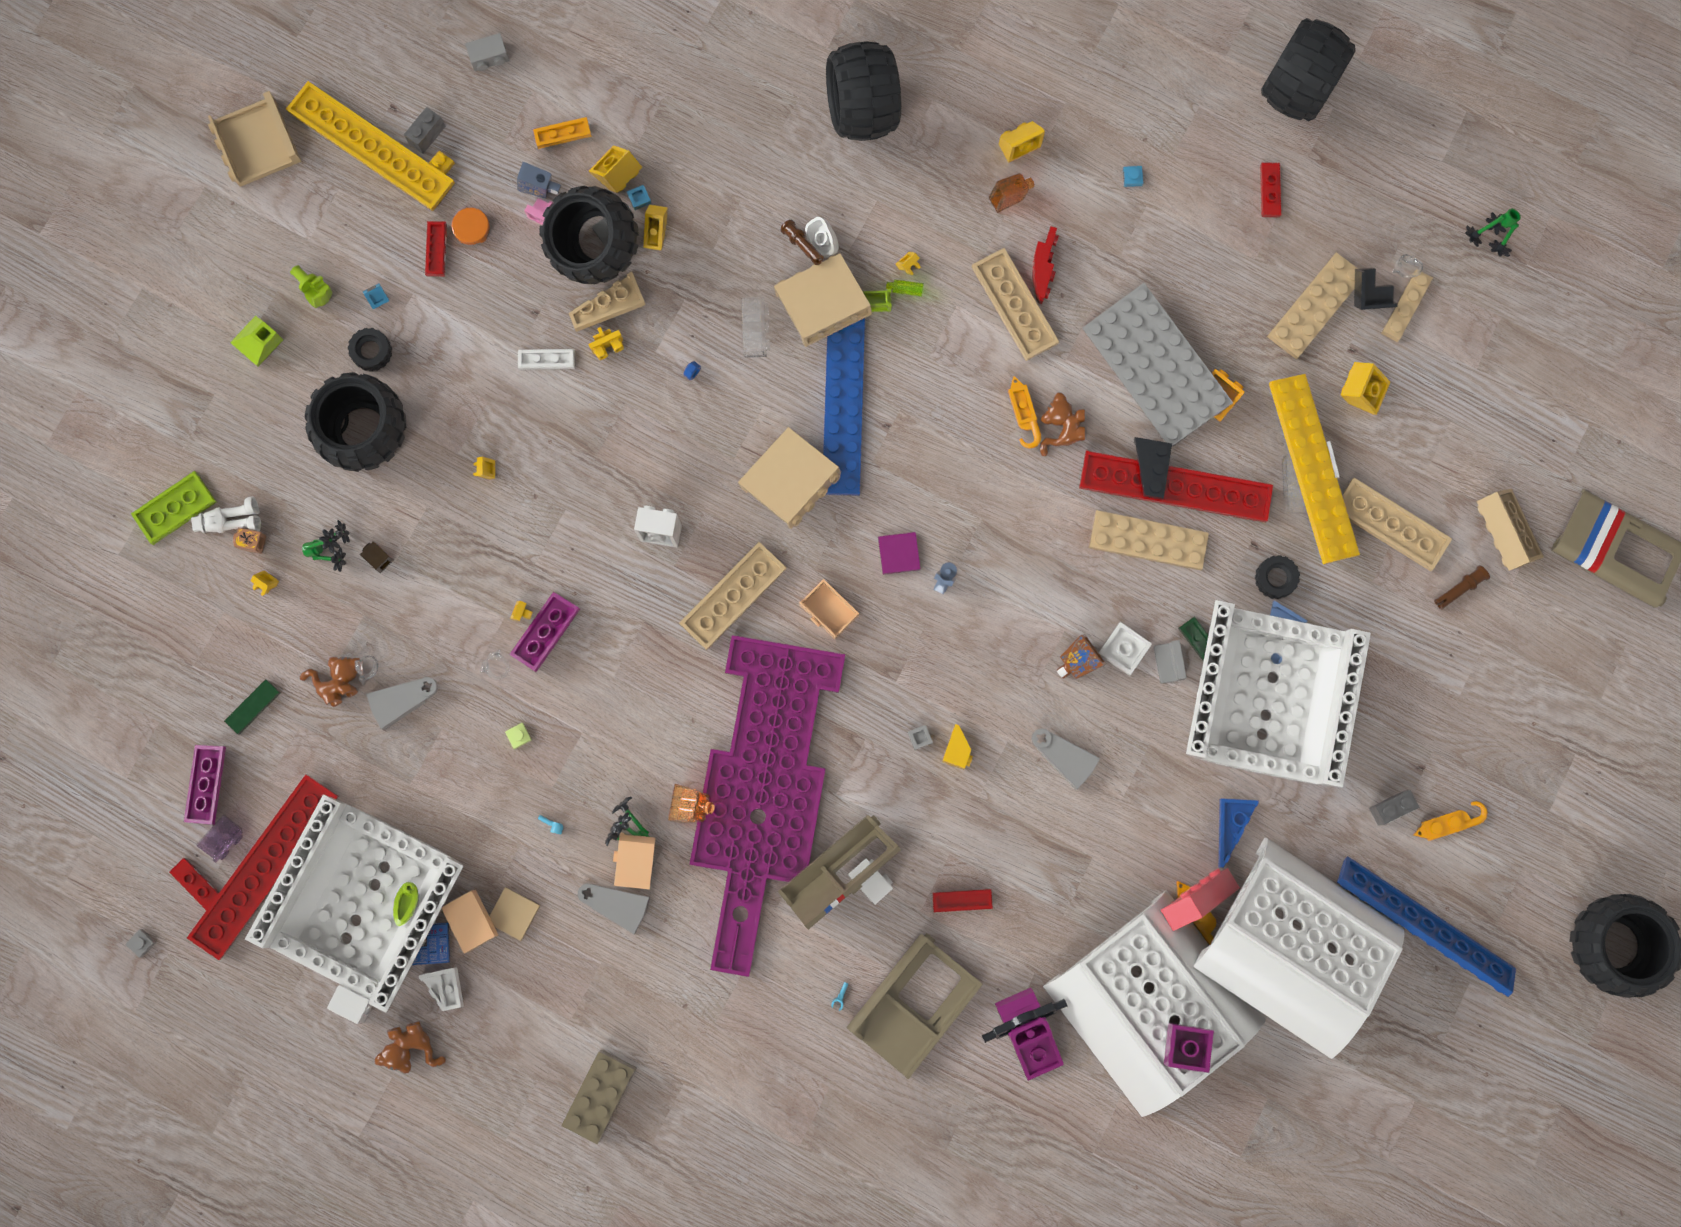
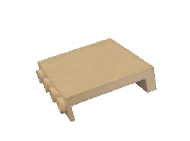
M270 91L263 93L264 100L215 120L211 115L208 116L210 121L208 124L209 129L213 135H216L217 139L214 141L218 149L223 152L221 158L225 166H228L230 169L228 175L231 181H235L240 187L301 162L276 99Z
M841 254L830 256L821 264L812 265L809 269L798 272L793 277L781 280L774 285L776 296L783 303L801 335L805 347L872 315L870 303Z
M788 427L739 480L738 484L743 491L749 492L792 529L794 526L799 525L806 512H810L814 508L815 502L826 495L828 488L840 479L841 472L836 464Z

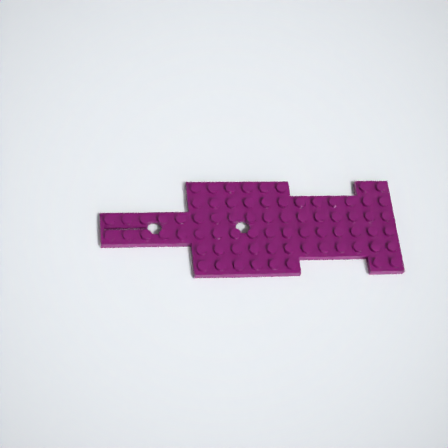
M731 636L725 674L743 677L730 752L710 750L702 798H705L703 796H709V798L701 800L706 802L705 805H703L704 802H701L702 807L705 806L706 812L699 811V818H705V820H697L689 864L728 871L710 968L712 971L746 977L750 976L767 878L789 882L809 865L826 769L808 766L807 760L819 692L823 690L839 693L845 654ZM708 804L714 805L713 813L707 812ZM755 809H761L765 812L766 818L762 824H754L750 819V815ZM738 906H743L748 911V917L743 922H738L733 917V911Z

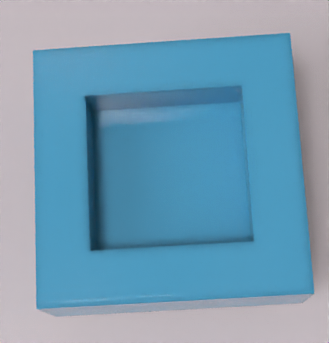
M1142 166L1123 167L1124 187L1143 185Z
M644 185L627 191L634 210L651 204Z
M380 283L363 291L372 309L389 302V298Z

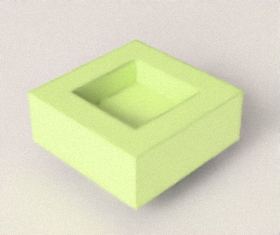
M520 723L505 731L513 749L532 741L524 723Z

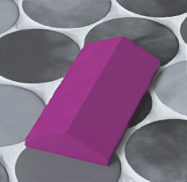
M553 592L509 655L537 672L580 611V608Z
M195 745L184 822L215 825L226 747Z

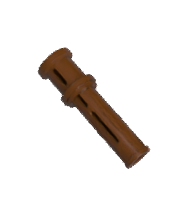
M793 220L784 222L780 229L781 233L787 235L790 242L797 245L814 265L821 264L824 256L806 239L803 230L798 229Z
M1478 565L1474 572L1463 576V581L1435 599V604L1441 603L1437 607L1443 610L1468 590H1475L1478 584L1484 580H1489L1490 575L1483 566Z

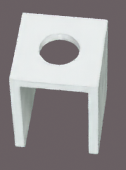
M339 985L327 1009L356 1024L365 1022L372 1005L368 1004L370 1000Z

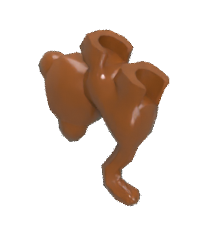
M1057 393L1054 400L1047 407L1046 413L1041 417V421L1047 425H1063V430L1058 439L1045 438L1040 442L1039 450L1042 456H1047L1048 445L1069 446L1075 442L1085 440V427H1080V423L1085 422V409H1080L1073 414L1072 405L1067 401L1065 395Z
M331 657L328 661L330 674L333 678L331 681L321 682L318 672L313 669L304 671L299 677L301 681H305L311 676L316 693L324 700L326 705L331 704L332 707H336L343 702L340 695L346 694L350 698L358 693L357 688L348 683L356 678L357 670L362 662L360 658Z
M420 1021L407 1024V1031L402 1032L400 1027L387 1030L388 1037L391 1040H395V1042L386 1045L383 1051L375 1057L376 1065L385 1066L390 1070H399L404 1074L409 1073L411 1070L410 1048L424 1050L425 1063L431 1067H438L446 1062V1058L443 1056L435 1060L432 1058L433 1050L430 1038L422 1029Z

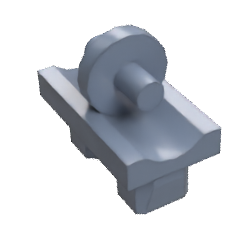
M947 562L942 565L941 570L934 577L937 583L933 590L944 594L948 586L952 587L957 574L955 564Z

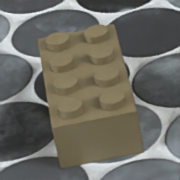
M600 1050L561 1126L598 1144L637 1067L604 1050Z

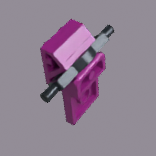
M1030 987L995 1003L1003 1024L994 1027L992 1031L982 1035L985 1043L1008 1035L1028 1081L1064 1065L1046 1018L1056 1014V1011L1068 1007L1065 999L1040 1007Z

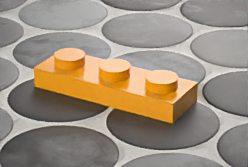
M587 117L533 129L538 149L592 137Z

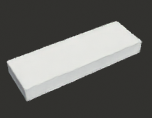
M518 350V369H575V350Z

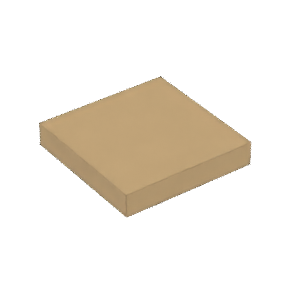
M505 887L489 917L495 928L522 941L541 905Z

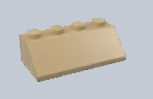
M1512 488L1498 491L1477 501L1478 511L1484 516L1486 528L1492 534L1494 545L1500 551L1502 562L1509 571L1544 557Z

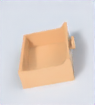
M824 579L799 602L800 606L812 617L811 621L816 626L824 628L834 639L859 616V613Z
M620 833L618 851H614L613 862H617L614 886L650 889L655 847L654 837Z
M471 890L441 908L463 953L470 952L498 936L476 890Z

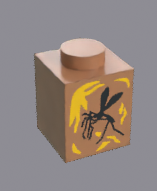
M238 528L233 536L234 547L239 550L262 554L266 535L258 531Z

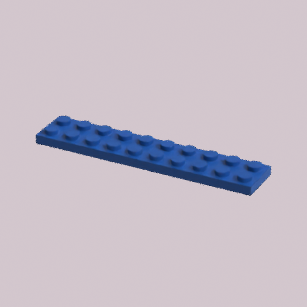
M865 318L827 336L823 455L839 467L841 475L840 479L828 488L826 495L860 496Z
M1347 856L1345 858L1337 881L1342 888L1349 890L1360 900L1367 902L1378 912L1391 918L1393 922L1401 925L1412 935H1416L1429 946L1440 951L1445 957L1458 963L1463 969L1476 975L1481 981H1485L1494 987L1496 991L1503 993L1507 997L1513 993L1516 974L1515 967Z

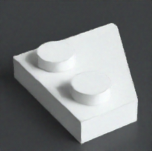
M457 967L419 975V979L424 981L429 988L428 992L437 1000V1004L442 1011L464 1007Z

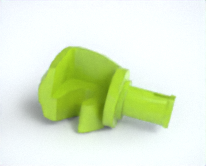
M299 265L291 269V275L300 282L299 290L304 293L306 300L314 308L324 306L329 302L333 293L330 286L323 281L322 276L308 275Z

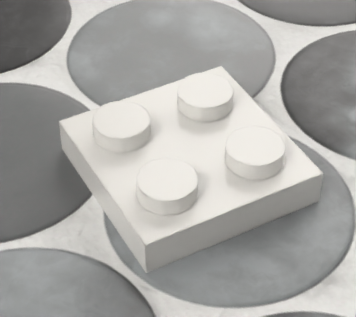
M1119 622L1099 651V654L1130 676L1152 643Z

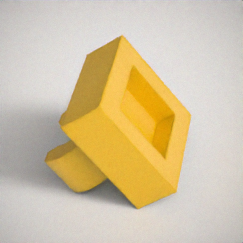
M438 151L429 164L446 175L455 162L441 151Z
M908 252L895 264L899 270H905L908 275L914 274L911 271L912 265L916 269L921 268L917 262L920 258L915 252Z
M483 456L477 457V462L473 463V466H477V472L473 473V475L489 480L495 479V460Z
M265 570L254 574L250 580L254 584L253 590L262 589V596L268 594L279 583V580Z
M519 600L516 601L510 619L516 622L520 621L521 617L529 620L533 612L525 609L527 603Z

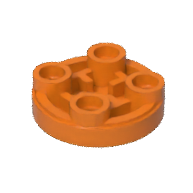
M465 208L454 216L452 231L460 243L475 245L486 241L490 224L488 218L481 210Z

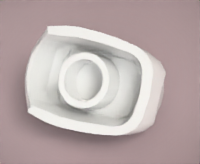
M816 217L808 222L805 228L807 240L824 258L836 255L839 244L836 234L825 218Z

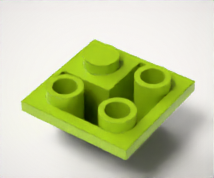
M255 315L230 343L259 367L283 339Z

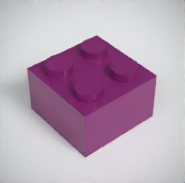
M1168 1023L1164 1065L1209 1073L1214 1031Z

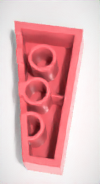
M1217 868L1210 872L1208 876L1199 880L1198 883L1191 886L1189 890L1180 894L1179 898L1161 909V912L1174 931L1204 917L1240 889L1228 868L1221 871Z

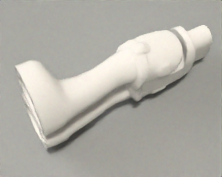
M251 496L244 500V505L223 509L216 507L214 510L204 514L200 513L199 516L191 518L192 529L194 532L201 531L202 533H224L227 530L238 528L260 531L261 520L256 515L260 513L258 503L255 497ZM252 515L245 519L227 521L229 517Z

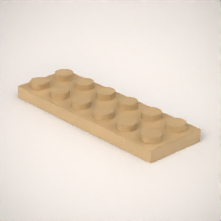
M1005 248L972 264L974 273L1026 361L1059 344V340Z
M1336 252L1267 337L1297 360L1354 290L1355 269L1358 268Z
M1356 478L1350 481L1342 494L1349 520L1430 572L1435 568L1452 540L1449 536Z
M1096 510L1089 548L1201 571L1203 569L1209 533Z
M758 542L679 624L702 647L708 650L774 583L787 567Z

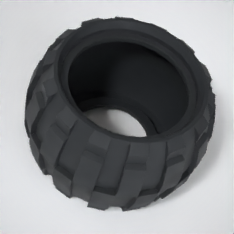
M1308 18L1301 20L1261 88L1262 96L1267 98V102L1275 110L1287 117L1297 120L1305 119L1308 122L1314 120L1355 54V44L1350 42V38L1341 29L1328 22L1318 19L1312 21Z
M864 41L849 43L838 47L837 51H831L826 62V87L829 111L835 132L842 138L847 137L850 140L866 141L884 137L888 133L895 131L901 120L902 101L899 72L892 50L887 45Z
M597 186L570 188L568 193L562 192L555 197L551 207H546L542 215L545 217L544 222L539 228V235L543 240L541 247L545 257L550 259L551 266L569 280L593 285L600 282H608L617 278L619 272L626 271L632 262L630 260L633 254L636 255L639 246L636 244L637 236H639L638 224L634 222V214L629 206L618 195ZM597 216L605 217L609 229L608 241L602 253L597 258L592 259L581 249L579 243L580 230L589 219Z
M354 372L343 373L340 377H330L323 381L325 384L319 390L315 389L311 394L310 398L312 400L310 405H306L304 415L307 421L305 426L306 433L314 450L331 465L348 471L359 472L361 469L369 471L379 468V464L384 461L389 462L395 456L394 452L398 447L401 448L405 439L403 431L407 428L406 414L403 411V404L397 394L386 383L364 373L363 375H358ZM339 404H341L345 409L342 410V408L339 407ZM359 408H369L380 415V420L374 433L362 443L348 445L341 434L344 418L351 411ZM335 435L333 438H327V436Z
M1612 894L1590 903L1586 908L1587 910L1580 912L1574 923L1576 926L1570 932L1569 941L1573 945V951L1571 952L1573 961L1579 965V971L1583 977L1605 993L1625 998L1649 996L1656 993V990L1667 987L1674 980V973L1681 969V938L1678 933L1680 928L1674 918L1668 916L1667 911L1653 901H1648L1642 896L1633 894ZM1614 922L1629 927L1636 936L1638 950L1634 960L1629 965L1621 968H1615L1611 964L1605 947L1607 932Z

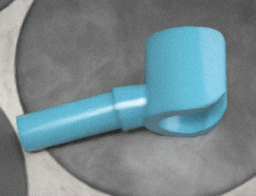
M539 815L538 819L552 826L550 832L562 834L563 825L561 823L550 821Z
M844 982L838 997L833 999L832 1008L834 1003L838 1001L841 1003L839 1011L842 1010L844 1005L843 998L849 985L848 983Z

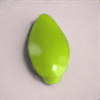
M412 882L404 883L394 899L393 917L397 926L405 925L417 907L418 889Z

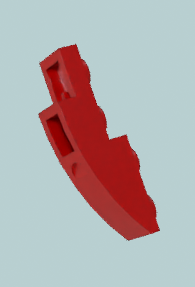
M1050 226L1046 242L1038 241L1033 259V286L1039 304H1042L1044 299H1048L1051 288L1047 287L1049 281L1053 282L1056 271H1053L1054 264L1051 263L1054 252H1051V248L1056 246L1059 235H1056L1057 228Z

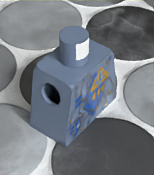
M522 162L517 177L518 191L541 198H546L548 192L556 195L559 194L561 184L552 182V174L550 172Z

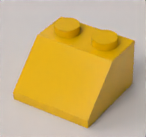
M1033 121L1029 123L1024 122L1017 129L1004 132L1000 136L998 145L1008 163L1040 148L1045 131Z
M613 145L589 172L609 190L618 193L626 187V184L638 175L642 166L629 150Z
M1354 362L1340 395L1348 404L1377 415L1390 381L1374 363Z

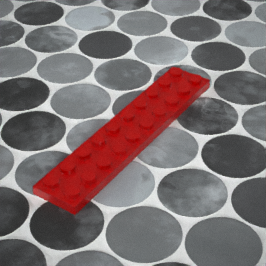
M1086 451L1079 489L1266 523L1269 517L1273 485L1169 466L1164 499H1154L1143 496L1137 460Z
M305 774L192 929L187 939L217 960H221L272 890L323 794L334 799H338L339 796Z

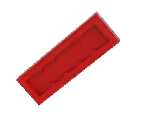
M1262 162L1260 165L1261 217L1280 218V163Z
M427 221L426 277H445L446 221Z
M183 858L169 871L205 910L208 909L219 894L211 883L186 858Z
M991 889L932 893L934 913L993 909Z

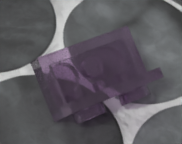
M223 814L197 843V847L212 857V861L216 863L219 859L223 860L228 855V849L232 844L237 845L242 839V828Z

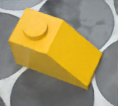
M649 205L645 212L643 248L662 250L667 226L668 207Z
M955 724L942 762L964 770L966 766H970L973 756L970 755L971 748L960 726Z

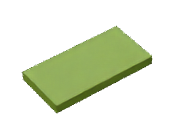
M193 471L132 512L131 515L150 544L154 545L190 521L192 517H196L217 503V501L198 473Z

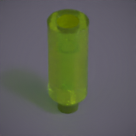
M894 279V282L887 281L886 289L893 290L892 293L922 297L924 283Z

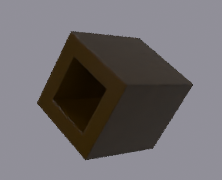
M374 541L366 544L360 554L380 574L394 561Z

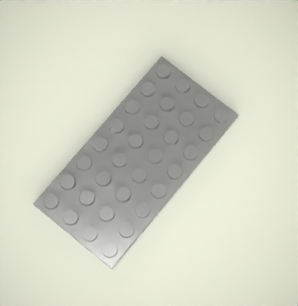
M1145 283L1138 286L1083 327L1087 336L1164 441L1172 443V447L1233 404L1232 400Z

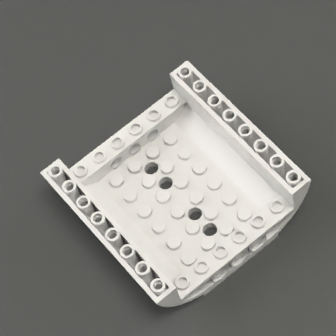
M1215 600L1186 754L1222 766L1287 780L1343 788L1371 633L1355 629L1341 631L1237 609L1234 608L1235 604ZM1276 653L1282 657L1280 664H1274L1271 661L1273 654ZM1270 672L1277 675L1275 683H1271L1268 680ZM1263 710H1267L1270 713L1268 721H1264L1260 716ZM1259 729H1264L1267 733L1264 740L1259 739L1257 736Z
M323 794L245 940L260 948H271L366 997L370 1000L368 1004L387 1013L455 884L463 865L451 856L353 806ZM386 861L389 863L390 869L388 872L383 873L380 865ZM374 879L380 881V888L376 891L371 888V882ZM412 882L418 889L417 907L405 925L397 926L393 917L394 899L404 883ZM354 915L361 917V923L358 926H354L352 923ZM347 932L352 936L349 944H345L342 940L343 935Z
M1264 838L1256 852L1259 858L1211 945L1201 951L1193 967L1332 1059L1350 1042L1366 1018L1369 1017L1403 949L1404 929L1268 838ZM1276 909L1282 910L1284 914L1283 919L1276 916ZM1293 920H1297L1301 924V930H1296L1293 927ZM1328 943L1335 946V954L1328 950ZM1346 955H1350L1353 958V965H1349L1345 961Z
M1167 890L1152 900V904L1066 972L1062 975H1056L1043 986L1055 1003L1065 999L1068 1007L1060 1010L1142 1117L1164 1108L1185 1095L1244 1048L1258 1033L1266 1020L1262 1012L1193 967L1201 951L1208 947L1209 944L1192 922L1177 930H1172L1161 912V909L1175 901ZM1138 965L1141 968L1142 973L1139 977L1132 976L1131 969L1133 966ZM1147 982H1151L1154 985V991L1151 994H1147L1144 991V985ZM1177 1015L1179 1017V1025L1214 1031L1209 1073L1164 1065L1167 1030L1171 1016Z

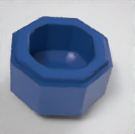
M692 361L686 366L684 376L689 380H693L699 373L701 366L697 362Z

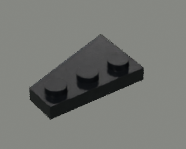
M1134 437L1143 496L1163 500L1172 443Z

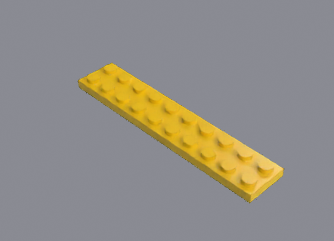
M307 81L286 108L288 113L431 211L435 210L455 184L453 179L309 81Z
M1306 374L1271 381L1269 386L1323 565L1359 556V549L1338 480L1335 478L1330 453Z

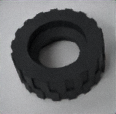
M364 328L363 330H358L348 342V354L351 360L364 371H378L382 367L384 368L389 363L390 357H392L391 343L378 329ZM374 341L378 344L379 352L375 357L366 358L362 355L361 347L365 342Z
M1278 555L1267 558L1256 570L1255 584L1258 586V590L1264 596H1268L1271 599L1287 597L1294 592L1300 582L1298 566L1286 556ZM1280 568L1286 573L1287 580L1284 585L1274 586L1269 582L1268 574L1272 569Z

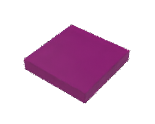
M916 532L878 536L883 575L918 571L921 569Z

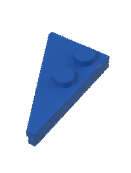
M1219 799L1218 868H1224L1229 861L1233 849L1238 844L1253 811L1259 804V800Z

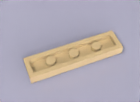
M1417 269L1414 271L1398 301V307L1394 308L1381 334L1396 342L1401 339L1433 277Z

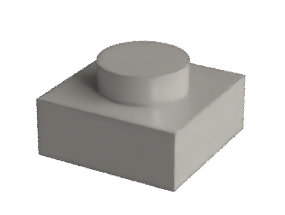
M926 725L907 732L914 750L933 743Z
M139 929L125 945L141 958L156 942L143 929Z

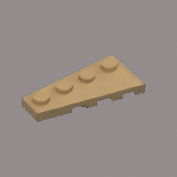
M631 271L627 274L626 278L616 281L611 288L605 292L601 291L597 294L596 298L586 301L571 311L569 316L575 331L578 332L646 304Z

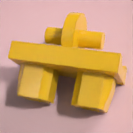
M601 327L597 328L599 334L593 336L595 341L588 344L592 353L600 361L608 357L605 349L610 346L613 347L615 353L624 350L623 338L619 330L611 333L610 329L602 331Z

